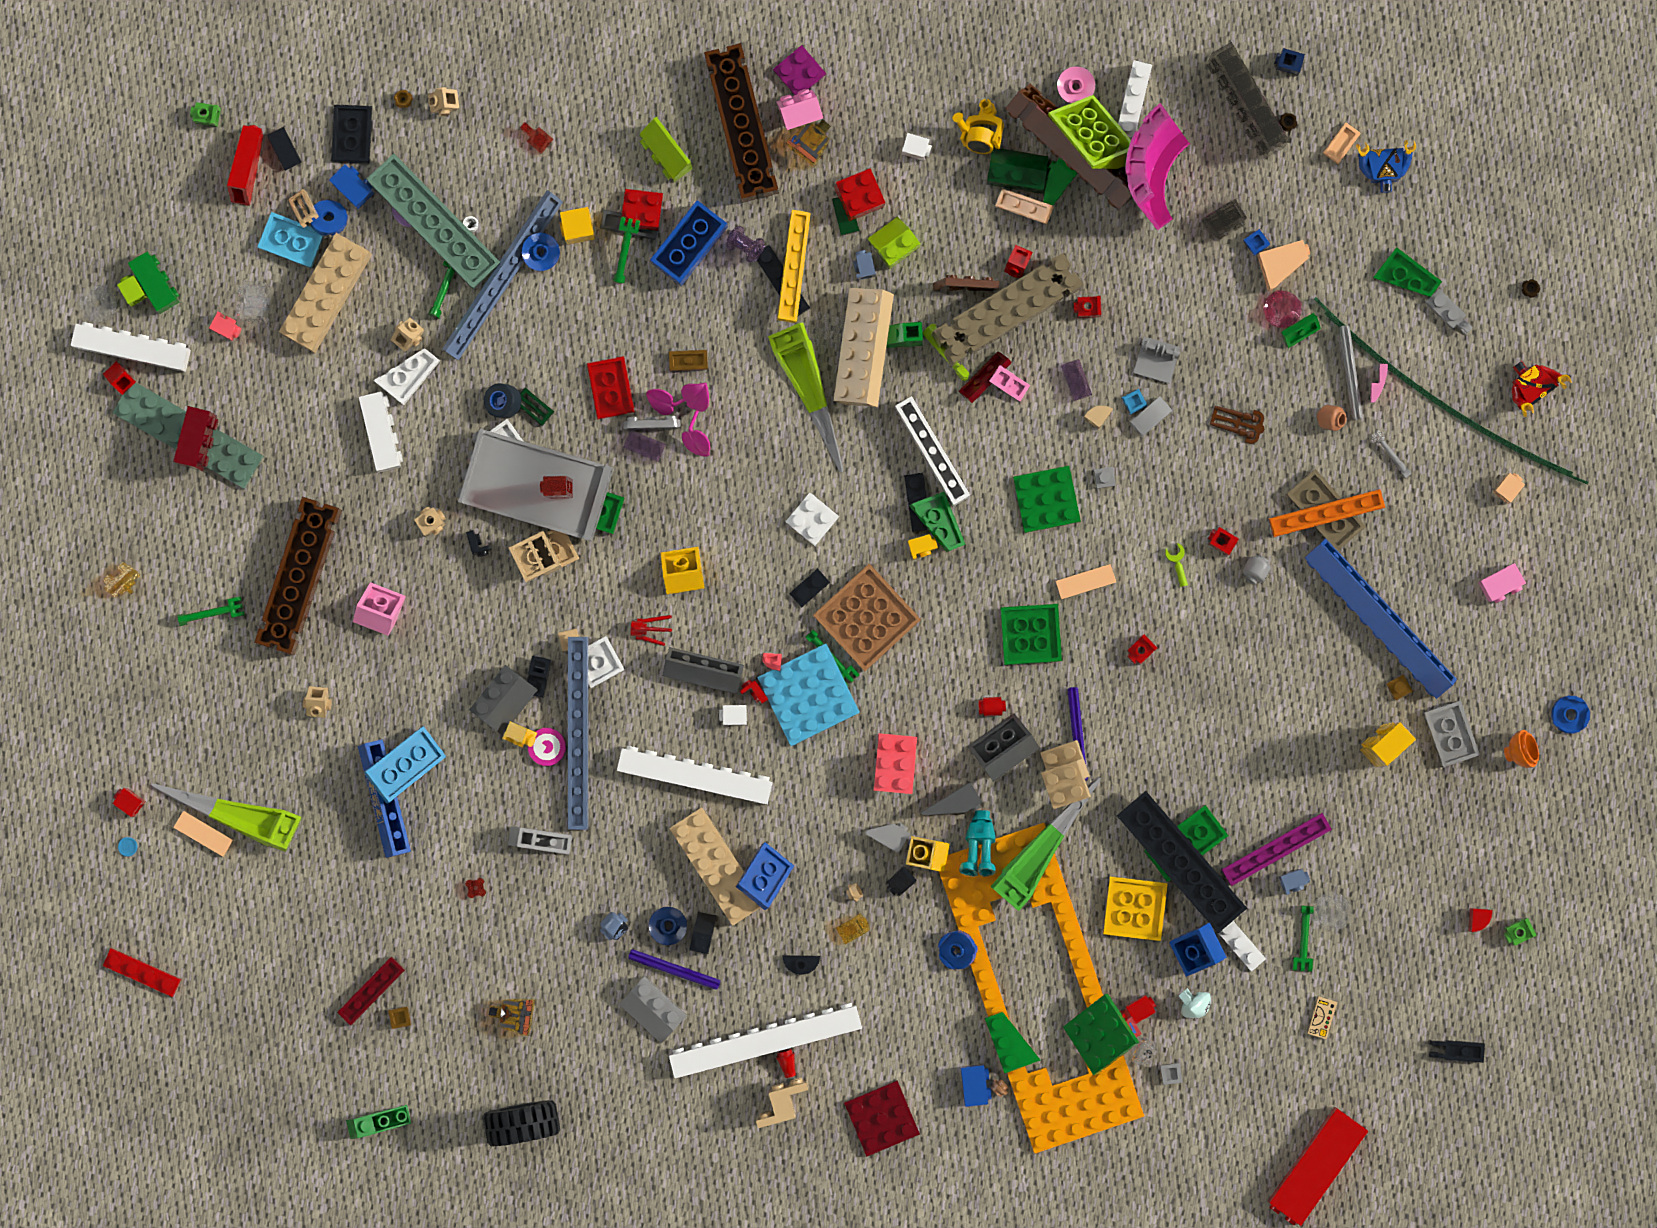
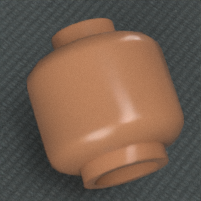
M1324 405L1317 413L1318 424L1323 429L1338 431L1346 423L1347 417L1341 407Z

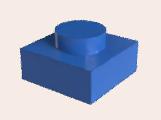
M1260 229L1243 240L1253 256L1270 246L1269 241Z

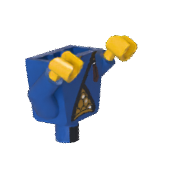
M1405 140V150L1403 148L1369 150L1370 148L1366 142L1365 148L1360 150V145L1357 144L1359 169L1366 178L1371 180V183H1380L1381 193L1392 192V182H1398L1410 167L1413 151L1416 149L1415 141L1413 146L1407 147L1408 140Z

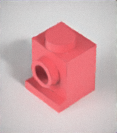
M217 312L209 329L233 341L234 337L237 338L242 328L235 324L236 321L228 316L224 319V315Z

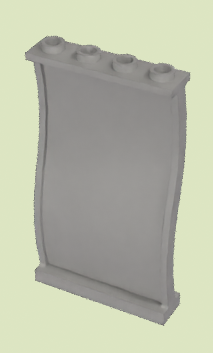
M481 428L479 432L475 433L473 439L475 447L474 450H470L468 455L470 463L468 469L465 468L462 479L464 484L463 487L458 489V502L591 542L593 541L613 474V467Z

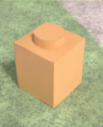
M1508 473L1493 493L1509 504L1525 484L1519 475Z

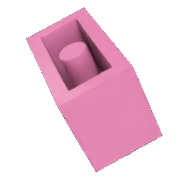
M1515 563L1478 582L1488 602L1494 601L1495 603L1506 598L1504 595L1509 592L1512 595L1522 590L1521 586L1526 584Z

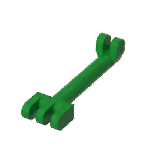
M621 217L619 230L624 231L617 271L614 273V282L625 283L626 276L624 275L631 235L632 233L638 234L640 220H636L635 227H632L633 219L629 218L628 224L624 225L626 217Z
M445 260L443 266L448 269L434 304L428 313L429 316H435L437 319H440L442 314L440 307L455 272Z
M241 597L227 599L229 604L227 606L186 615L185 613L177 615L179 625H188L187 622L226 613H231V618L244 616V611L236 613V609L243 608V604H234V602L241 601Z
M814 629L805 636L817 648L824 645L817 637L818 634ZM832 653L844 679L847 677L852 683L854 679L849 675L851 672L855 677L860 676L851 665L846 669Z
M1301 905L1299 957H1293L1292 971H1297V963H1300V971H1305V964H1308L1307 970L1312 972L1313 958H1307L1310 914L1314 913V906Z

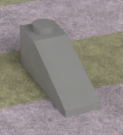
M511 826L508 845L569 854L572 835Z

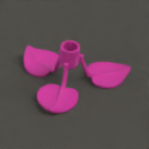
M707 383L684 385L681 389L683 399L677 402H673V397L665 390L649 389L646 392L647 399L651 406L662 415H670L673 412V407L685 401L689 408L696 410L688 431L682 433V441L685 447L692 453L705 457L709 456V439L701 431H693V425L698 413L705 411L709 406Z

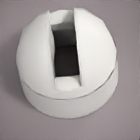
M473 216L464 219L463 224L471 233H474L478 229V220Z

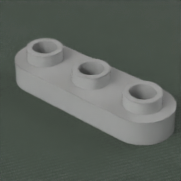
M666 416L665 420H658V417H646V420H638V417H629L627 421L623 422V430L681 428V420H677V416Z

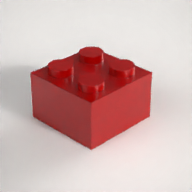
M871 168L835 183L834 189L849 221L865 216L885 206L886 202Z

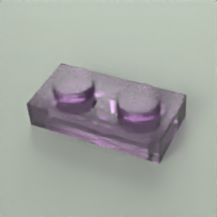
M1077 359L1061 365L1073 401L1092 396L1080 360Z
M630 430L623 448L659 462L666 444Z

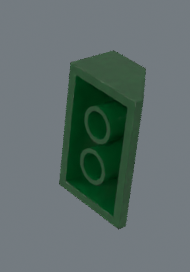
M994 147L991 153L986 185L1043 194L1049 156L1001 148L996 149Z

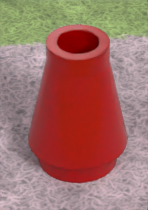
M788 1048L777 1051L776 1059L785 1078L796 1076L795 1053L792 1052V1049Z

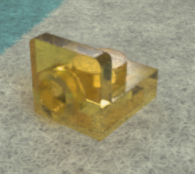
M860 913L836 927V930L846 945L864 935L870 928L867 919Z

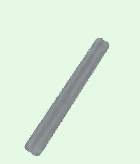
M1346 325L1341 326L1339 331L1352 419L1358 420L1362 419L1363 415L1350 327Z

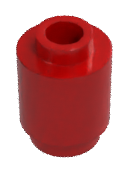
M983 697L982 700H978L979 715H984V717L1002 716V712H1006V701L1002 700L1001 697Z

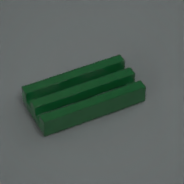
M524 388L520 393L521 399L543 417L542 421L522 404L520 408L543 427L554 411L527 388ZM524 394H528L548 411L547 415L525 398Z

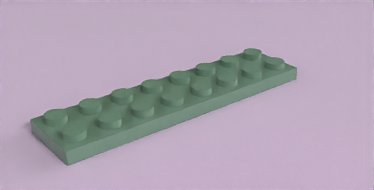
M395 154L391 155L366 179L472 289L478 286L501 263Z
M135 383L122 395L112 413L176 449L186 411ZM213 430L212 438H214L212 448L208 449L207 456H209L207 468L245 489L264 456L220 430Z

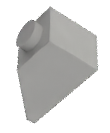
M901 823L870 829L865 833L897 853L900 852L910 835L907 832L908 827Z

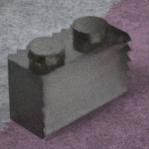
M1234 199L1202 218L1201 222L1212 240L1216 238L1221 240L1229 235V230L1234 228L1236 231L1243 227L1247 216L1237 200Z

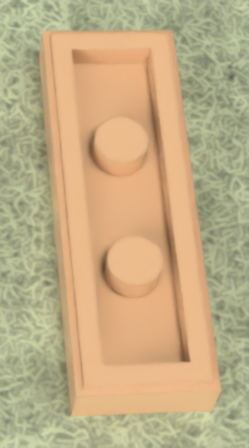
M1003 188L995 205L1000 209L1046 225L1054 208L1050 204Z
M1111 564L1055 582L1062 600L1116 583Z
M185 811L182 812L173 827L223 857L233 842V839Z

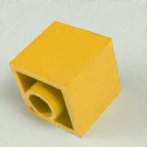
M588 207L560 212L562 237L565 236L567 245L595 239Z
M911 836L906 865L944 872L950 844Z

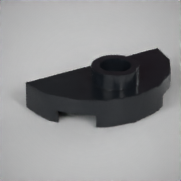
M782 955L786 968L792 973L799 975L809 974L815 970L821 957Z

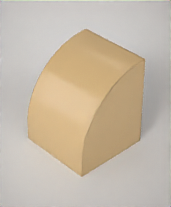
M1096 406L1090 409L1083 419L1099 430L1113 409L1108 406Z

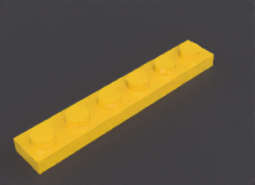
M791 210L777 314V320L797 322L811 214L809 212Z

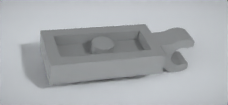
M1440 289L1425 302L1451 329L1457 326L1466 335L1473 328L1468 322L1463 320L1466 314Z

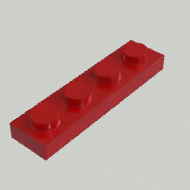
M110 948L103 963L104 967L171 997H174L182 980L113 948Z

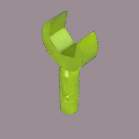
M1176 543L1180 550L1178 554L1170 555L1166 548L1165 556L1169 561L1175 562L1180 587H1184L1188 584L1180 560L1184 557L1185 551L1181 544Z

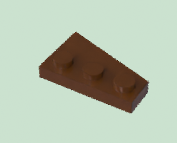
M946 275V278L933 283V290L939 291V289L949 287L950 291L964 290L967 287L968 291H995L999 289V281H993L992 277H982L981 280H977L974 276H964L961 279L957 278V275Z

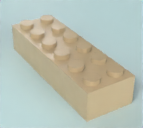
M336 233L279 332L290 340L316 353L372 254L363 247Z
M849 289L833 401L844 405L878 407L894 294L883 289Z
M703 807L669 828L732 926L761 908L735 887L742 877L744 870Z

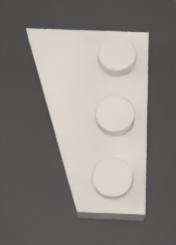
M424 348L374 381L405 405L440 360Z

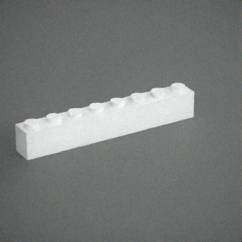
M627 746V749L622 748L617 771L768 805L773 782L769 781L770 777L758 775L757 779L750 777L751 773L740 771L739 774L731 773L732 769L721 767L720 770L713 769L712 764L702 762V765L699 766L694 764V760L685 758L681 762L675 760L676 756L665 754L663 758L656 756L657 752L646 750L645 753L638 752V748Z

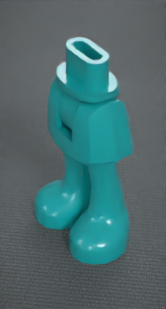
M976 810L974 818L970 822L965 840L969 843L967 862H963L959 866L961 874L974 877L978 875V872L984 877L995 874V865L991 863V843H995V832L992 820L989 818L990 811ZM978 845H982L981 863L978 867Z

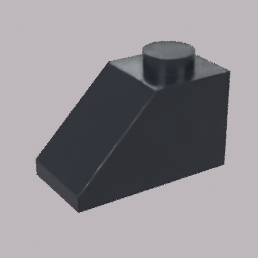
M902 866L887 881L889 885L886 888L894 896L896 894L901 896L917 880Z
M698 912L689 950L709 954L717 918L716 915Z

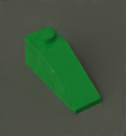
M1060 158L1057 162L1053 160L1047 168L1049 173L1047 175L1043 202L1052 206L1055 205L1077 175V172L1068 168L1065 161Z

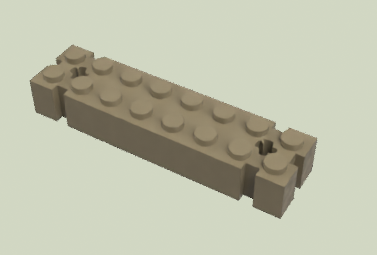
M1064 253L1050 260L1048 268L1043 264L953 318L951 326L945 323L933 331L932 336L939 348L943 345L946 348L944 356L951 367L964 360L967 356L966 352L969 351L970 355L976 353L1059 303L1063 299L1064 293L1068 297L1082 288L1083 283L1076 272L1073 274L1069 272L1071 264ZM1053 278L1060 280L1058 283L1052 282ZM956 336L962 337V341H955Z

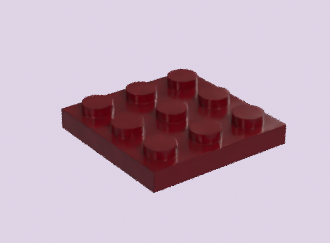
M898 1080L844 1102L866 1157L920 1135Z

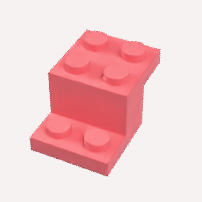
M879 733L874 791L912 794L917 737Z

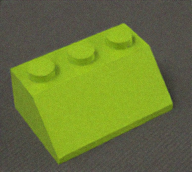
M655 117L639 134L641 138L639 142L645 150L649 149L652 152L650 157L655 164H661L664 168L662 171L664 176L668 180L672 179L673 182H676L692 170L691 161L659 119Z

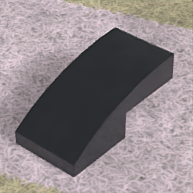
M284 126L267 134L285 171L302 163Z
M532 656L527 682L538 690L533 696L544 698L551 665L550 659Z

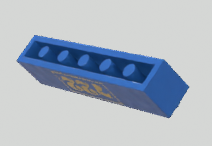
M383 739L358 746L364 772L386 755ZM365 775L385 857L389 858L411 852L398 798L395 797L391 802L386 803Z

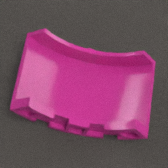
M1161 103L1150 111L1143 119V124L1139 130L1135 131L1126 158V174L1130 193L1138 207L1157 231L1173 220L1165 201L1166 178L1175 159L1190 145Z

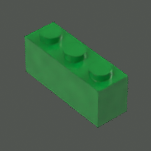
M147 251L128 262V265L155 310L161 314L180 303L177 299L180 295L174 286L170 287L167 281L170 278L164 270L161 272L158 265L160 262L156 255H151Z

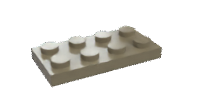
M1316 469L1286 494L1299 510L1342 499ZM1357 516L1315 526V529L1339 551L1366 526Z

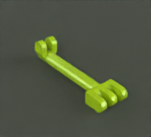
M931 324L922 333L948 362L944 356L946 348L944 346L939 348L932 336L937 326ZM957 363L952 366L962 381L968 380L969 372L962 364Z

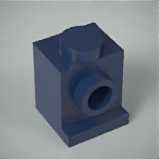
M1283 48L1281 53H1277L1275 58L1276 70L1298 76L1305 54ZM1285 60H1290L1291 65H1286Z

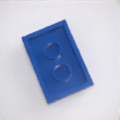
M764 842L735 887L762 909L766 910L770 907L794 865Z

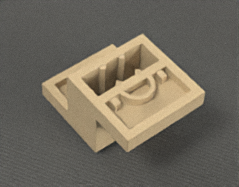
M554 530L546 533L542 531L509 547L526 583L543 574L546 576L580 559L568 534Z
M1077 740L1040 752L1046 771L1041 774L1053 809L1091 797L1085 778L1090 777Z
M802 1078L791 1080V1084L786 1086L783 1083L773 1085L772 1089L769 1090V1096L774 1113L771 1114V1110L759 1113L760 1115L756 1119L757 1127L762 1128L796 1118L791 1095L807 1091L809 1088L807 1080L803 1081Z

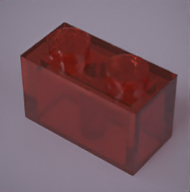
M543 476V481L540 482V491L543 493V496L550 499L573 498V479L568 476Z

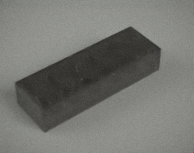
M1230 42L1214 51L1208 60V69L1211 74H1216L1219 79L1217 80L1219 88L1222 91H1226L1228 95L1226 99L1231 107L1234 106L1237 110V119L1240 123L1244 122L1247 127L1245 130L1250 140L1254 139L1256 143L1255 149L1259 156L1263 155L1266 159L1284 149L1289 139L1233 43Z

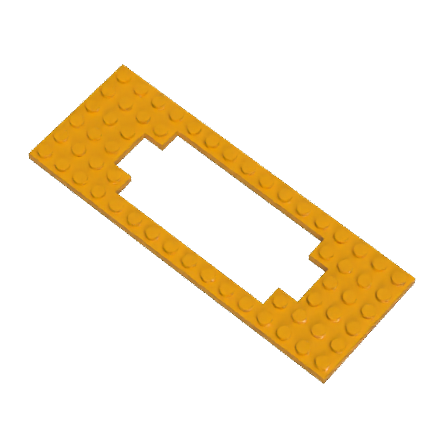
M1045 823L996 838L995 843H991V863L996 868L994 875L984 877L978 872V875L974 877L959 872L960 864L967 862L969 848L947 855L944 872L939 871L958 930L970 935L977 945L978 951L971 964V968L988 1017L1003 1012L1009 1019L978 926L996 921L990 902L1003 897L990 886L1002 874V870L1046 827ZM978 845V867L981 863L982 845ZM1054 853L1030 898L1032 908L1051 902L1086 1007H1089L1102 997L1103 993ZM1124 1055L1097 1075H1093L1086 1064L1087 1074L1052 1085L1046 1067L1027 1073L1024 1066L1007 1073L1034 1154L1144 1117Z

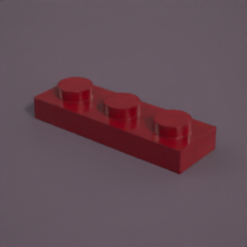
M997 351L958 392L969 402L973 403L992 384L989 380L1000 365L1006 369L1012 362L1001 352Z

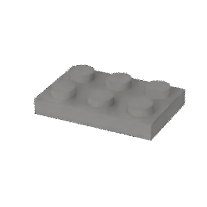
M1461 700L1423 713L1442 768L1480 755Z

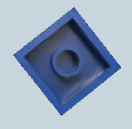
M1210 923L1182 934L1169 942L1186 977L1227 958Z

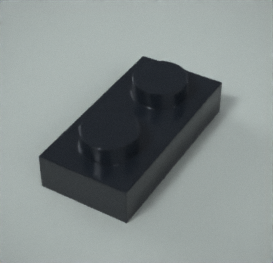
M817 568L789 594L802 608L822 591L830 581Z

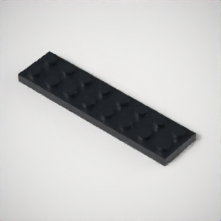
M1144 791L1116 815L1217 933H1220L1247 909L1244 903L1147 791Z

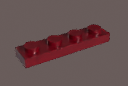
M390 957L337 1013L352 1026L406 969L393 957Z

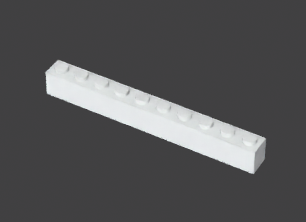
M852 1003L841 1005L840 1010L833 1011V1008L822 1010L821 1015L815 1016L814 1013L803 1015L804 1019L796 1021V1018L784 1020L785 1024L777 1026V1023L766 1025V1029L761 1031L758 1028L747 1030L748 1034L740 1036V1033L728 1035L729 1039L721 1041V1038L710 1040L708 1045L703 1046L702 1043L691 1045L692 1049L684 1051V1048L672 1050L673 1054L669 1055L674 1078L862 1029L857 1006H852Z

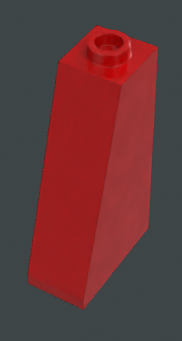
M243 125L227 183L232 203L248 206L251 203L264 137L262 128L255 125Z

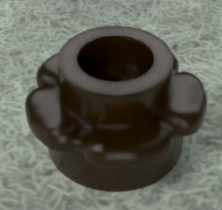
M1284 113L1281 115V119L1278 122L1280 128H1283L1286 132L1296 128L1297 121L1294 114Z
M1534 279L1523 282L1522 294L1529 296V298L1536 297L1537 293L1540 292L1538 282Z

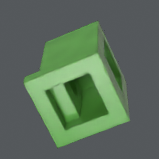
M196 102L195 107H191L190 117L193 118V122L196 124L218 127L221 108L218 105ZM202 110L207 111L205 116H201Z
M1523 918L1504 928L1506 931L1504 933L1506 941L1514 946L1537 936L1528 918ZM1518 929H1521L1523 932L1521 936H1517L1516 932Z

